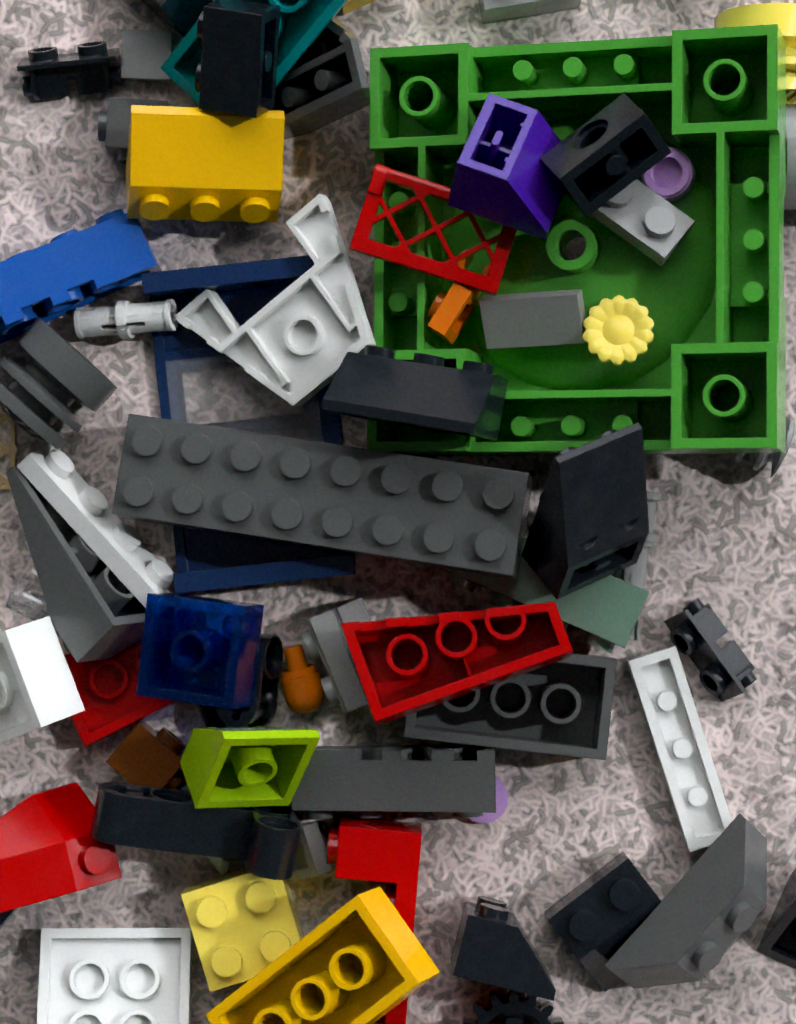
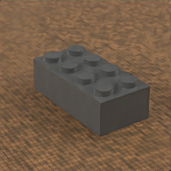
M572 653V657L405 716L404 737L606 760L617 659L606 656Z

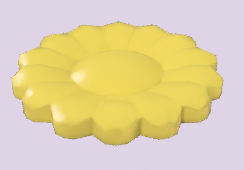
M617 295L613 299L603 298L598 306L591 307L589 310L590 316L583 321V327L585 328L583 340L588 344L589 353L598 355L599 361L602 363L611 361L616 366L621 365L624 361L633 363L638 355H644L648 351L647 344L651 343L654 339V334L651 331L654 327V321L648 317L649 311L647 307L640 306L635 298L625 299L621 295Z

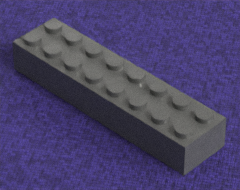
M129 414L112 514L137 521L518 580L533 478L526 472Z

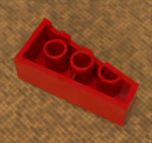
M555 602L487 608V610L445 612L438 613V615L408 618H386L385 620L341 623L373 718L378 725L572 657L573 653Z

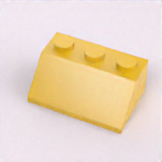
M131 105L125 170L127 218L152 221L167 219L196 220L199 222L239 221L248 223H277L283 185L284 111L269 110L261 116L254 118L199 109V107Z

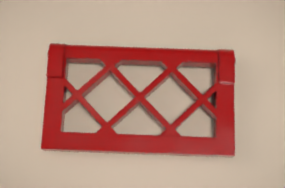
M376 164L371 173V182L349 249L496 296L517 230L503 225L500 234L486 240L474 215L466 211L437 225L424 199L431 196L448 202L451 187ZM387 183L412 190L415 194L414 197L388 209L382 197ZM419 202L432 228L405 241L392 215ZM380 205L383 212L376 216ZM387 218L400 244L393 247L369 239L374 224ZM468 218L480 244L454 257L441 231ZM436 234L449 260L440 262L411 253L409 247ZM497 243L493 254L490 246ZM483 249L491 262L487 276L462 269L458 265V262Z

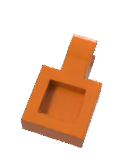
M472 255L458 262L459 267L467 270L474 256ZM488 262L484 270L480 273L481 275L487 276L491 263ZM454 282L448 293L444 290L441 291L433 301L428 312V317L431 320L427 326L436 336L453 345L479 303L477 298L481 291Z

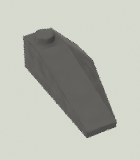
M11 467L6 472L52 624L63 639L64 647L73 655L77 663L111 658L165 628L176 619L168 604H165L151 615L17 467Z

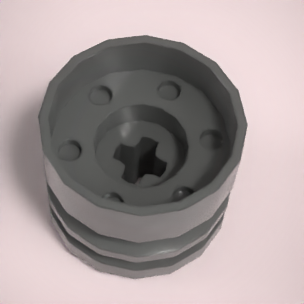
M38 317L17 340L30 361L23 367L8 357L2 356L0 358V365L13 377L9 384L0 378V409L29 435L48 442L61 451L69 441L54 426L55 422L60 419L71 429L78 432L82 425L69 407L77 401L86 408L96 412L116 391L117 387L57 331Z

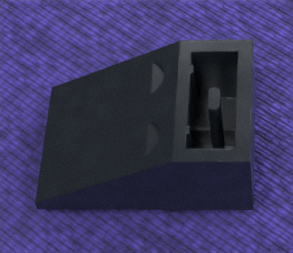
M638 422L618 431L615 429L609 430L598 437L597 440L578 448L568 447L558 453L551 462V469L544 490L540 495V502L533 522L529 527V534L521 556L556 599L636 564L649 534L643 428Z

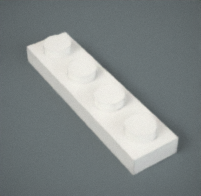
M49 444L28 454L21 461L17 468L151 615L177 595L175 594L173 571L163 561L156 559L141 543L140 535L132 526L123 523L115 514H112L105 496L98 489L89 486L74 470L75 467L72 460L65 453Z
M670 646L626 660L686 848L689 852L711 846L729 826L732 819L676 646Z

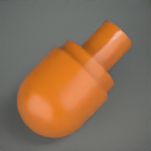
M302 644L283 648L288 669L281 672L283 679L280 681L286 703L296 713H313L319 709L324 700V689L320 680L319 670H316L314 663L307 664Z

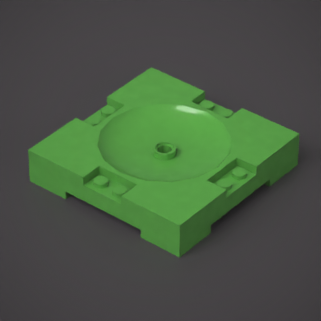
M778 24L672 30V36L490 47H472L469 43L370 49L369 149L375 153V166L376 164H381L403 173L451 187L457 161L489 93L537 109L560 141H563L624 93L646 113L668 147L679 149L689 157L694 165L696 176L694 185L686 196L676 201H670L672 205L695 220V223L690 233L662 266L591 215L586 217L566 193H564L545 240L519 230L516 231L497 294L582 289L586 318L590 316V308L598 306L603 298L613 299L617 295H621L625 299L635 298L640 306L647 307L649 311L648 317L654 321V327L651 330L654 334V339L651 343L647 344L648 351L644 355H638L633 363L624 361L619 366L614 365L611 361L602 363L599 361L598 355L589 353L586 342L584 344L487 349L479 303L453 345L436 336L427 325L431 320L428 317V312L433 301L441 291L444 290L448 293L453 282L374 258L373 337L376 343L375 346L396 350L395 359L413 362L414 353H422L445 358L444 367L462 370L464 361L494 365L493 375L507 379L508 384L498 441L367 419V449L412 456L558 454L568 447L578 448L595 441L609 430L615 429L618 431L638 422L643 428L644 454L786 453V299L784 298L786 43ZM640 176L637 180L642 182V177ZM387 183L382 197L388 209L414 197L415 194L412 190ZM431 196L424 199L437 225L464 212L447 205L448 202ZM419 202L392 215L405 241L432 228ZM380 205L376 216L383 212ZM474 215L486 240L501 233L502 224ZM387 218L374 224V241L395 247L400 243ZM468 218L441 231L454 257L464 250H469L480 244ZM436 234L409 247L411 253L440 262L449 260ZM576 237H584L586 247L582 256L575 260H567L565 248L568 242ZM497 243L490 246L493 254ZM484 249L473 255L474 258L467 268L468 271L480 274L488 262L491 263ZM481 292L477 298L478 302L484 295L490 294Z

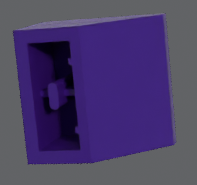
M491 93L488 94L457 161L447 205L544 240L546 239L565 192L540 159L561 141L537 109Z

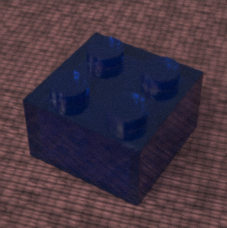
M171 592L148 593L136 695L226 709L252 706L264 605Z

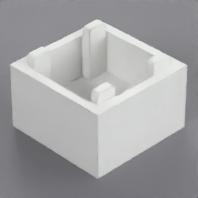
M50 616L0 632V743L85 711Z

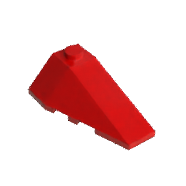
M77 782L28 795L15 804L16 807L0 817V913L122 878L115 846L97 841L90 835L95 807Z

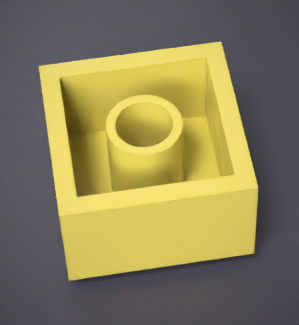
M246 868L187 886L181 893L210 992L250 980L304 937L289 883L286 879L273 880L262 878L250 873Z

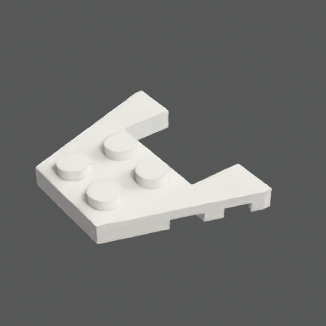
M318 194L286 221L288 227L313 260L314 265L243 325H239L220 296L212 289L203 291L174 316L185 328L193 330L204 338L211 347L220 353L226 354L241 365L244 371L289 404L297 407L302 406L333 380L347 352L364 354L365 345H376L331 201L322 194Z

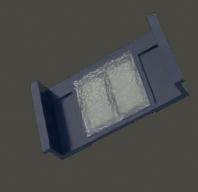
M309 255L141 273L143 294L149 299V302L173 299L179 313L203 291L212 289L217 292L241 326L314 265V262ZM179 322L176 331L152 332L162 419L343 445L340 414L321 409L323 397L331 382L302 406H292L244 371L241 365L226 354L218 352L207 344L204 338L193 330L185 328ZM173 526L178 572L173 573L175 594L356 574L355 554Z

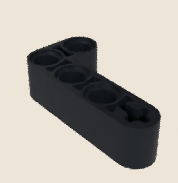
M104 782L98 787L90 835L97 841L112 845L244 860L247 870L256 876L273 880H285L292 877L301 824L295 812L288 806L195 809L190 791L119 782Z

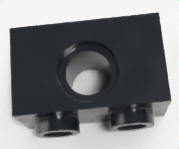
M623 93L540 159L566 195L588 217L670 154L671 150L646 113Z

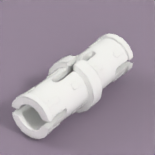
M130 299L118 300L116 305L87 308L77 307L74 311V328L79 339L119 335L121 339H132L136 333L176 331L178 321L174 316L178 313L173 299L145 303H133Z

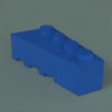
M122 209L114 210L99 217L95 221L96 225L79 232L78 230L67 231L53 238L48 244L33 250L20 252L0 262V344L22 335L38 317L49 323L75 311L77 307H84L141 281V273L162 271L139 219L127 218V213H124Z

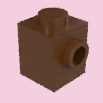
M142 721L136 725L106 762L131 784L176 790L185 779L180 760L183 756L181 751L186 745L167 728L163 727L157 732L145 721Z

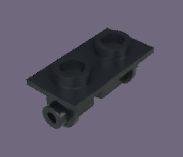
M95 41L77 45L78 52L58 54L57 47L31 49L28 51L29 58H22L17 65V71L29 70L30 76L22 77L23 94L25 97L33 96L34 100L69 96L68 78L76 77L79 95L114 92V87L123 86L121 67H111V61H117L120 54L119 48L107 49L105 41Z
M697 598L686 605L682 612L664 621L671 631L670 638L674 646L681 653L690 657L700 671L699 678L702 685L708 692L718 696L721 702L746 691L745 688L757 679L752 673L755 667L735 640L729 641L721 649L715 642L727 633L728 630L712 610L709 603L703 605L701 600Z

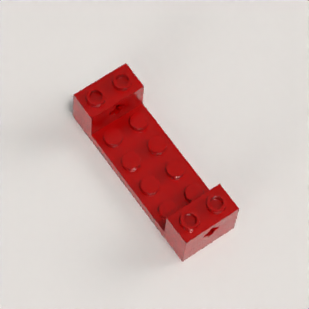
M342 816L339 828H330L326 864H336L335 878L386 882L385 894L410 930L414 931L422 837L421 823ZM408 997L375 1023L406 1024Z

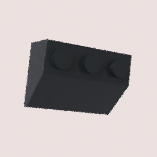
M365 345L364 354L346 353L322 401L321 409L350 417L498 441L508 380L498 375H493L495 366L490 364L464 361L463 369L461 370L444 367L445 358L414 353L413 362L395 359L396 350Z

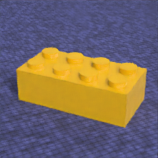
M379 886L356 895L205 1014L211 1024H373L439 974L440 971Z

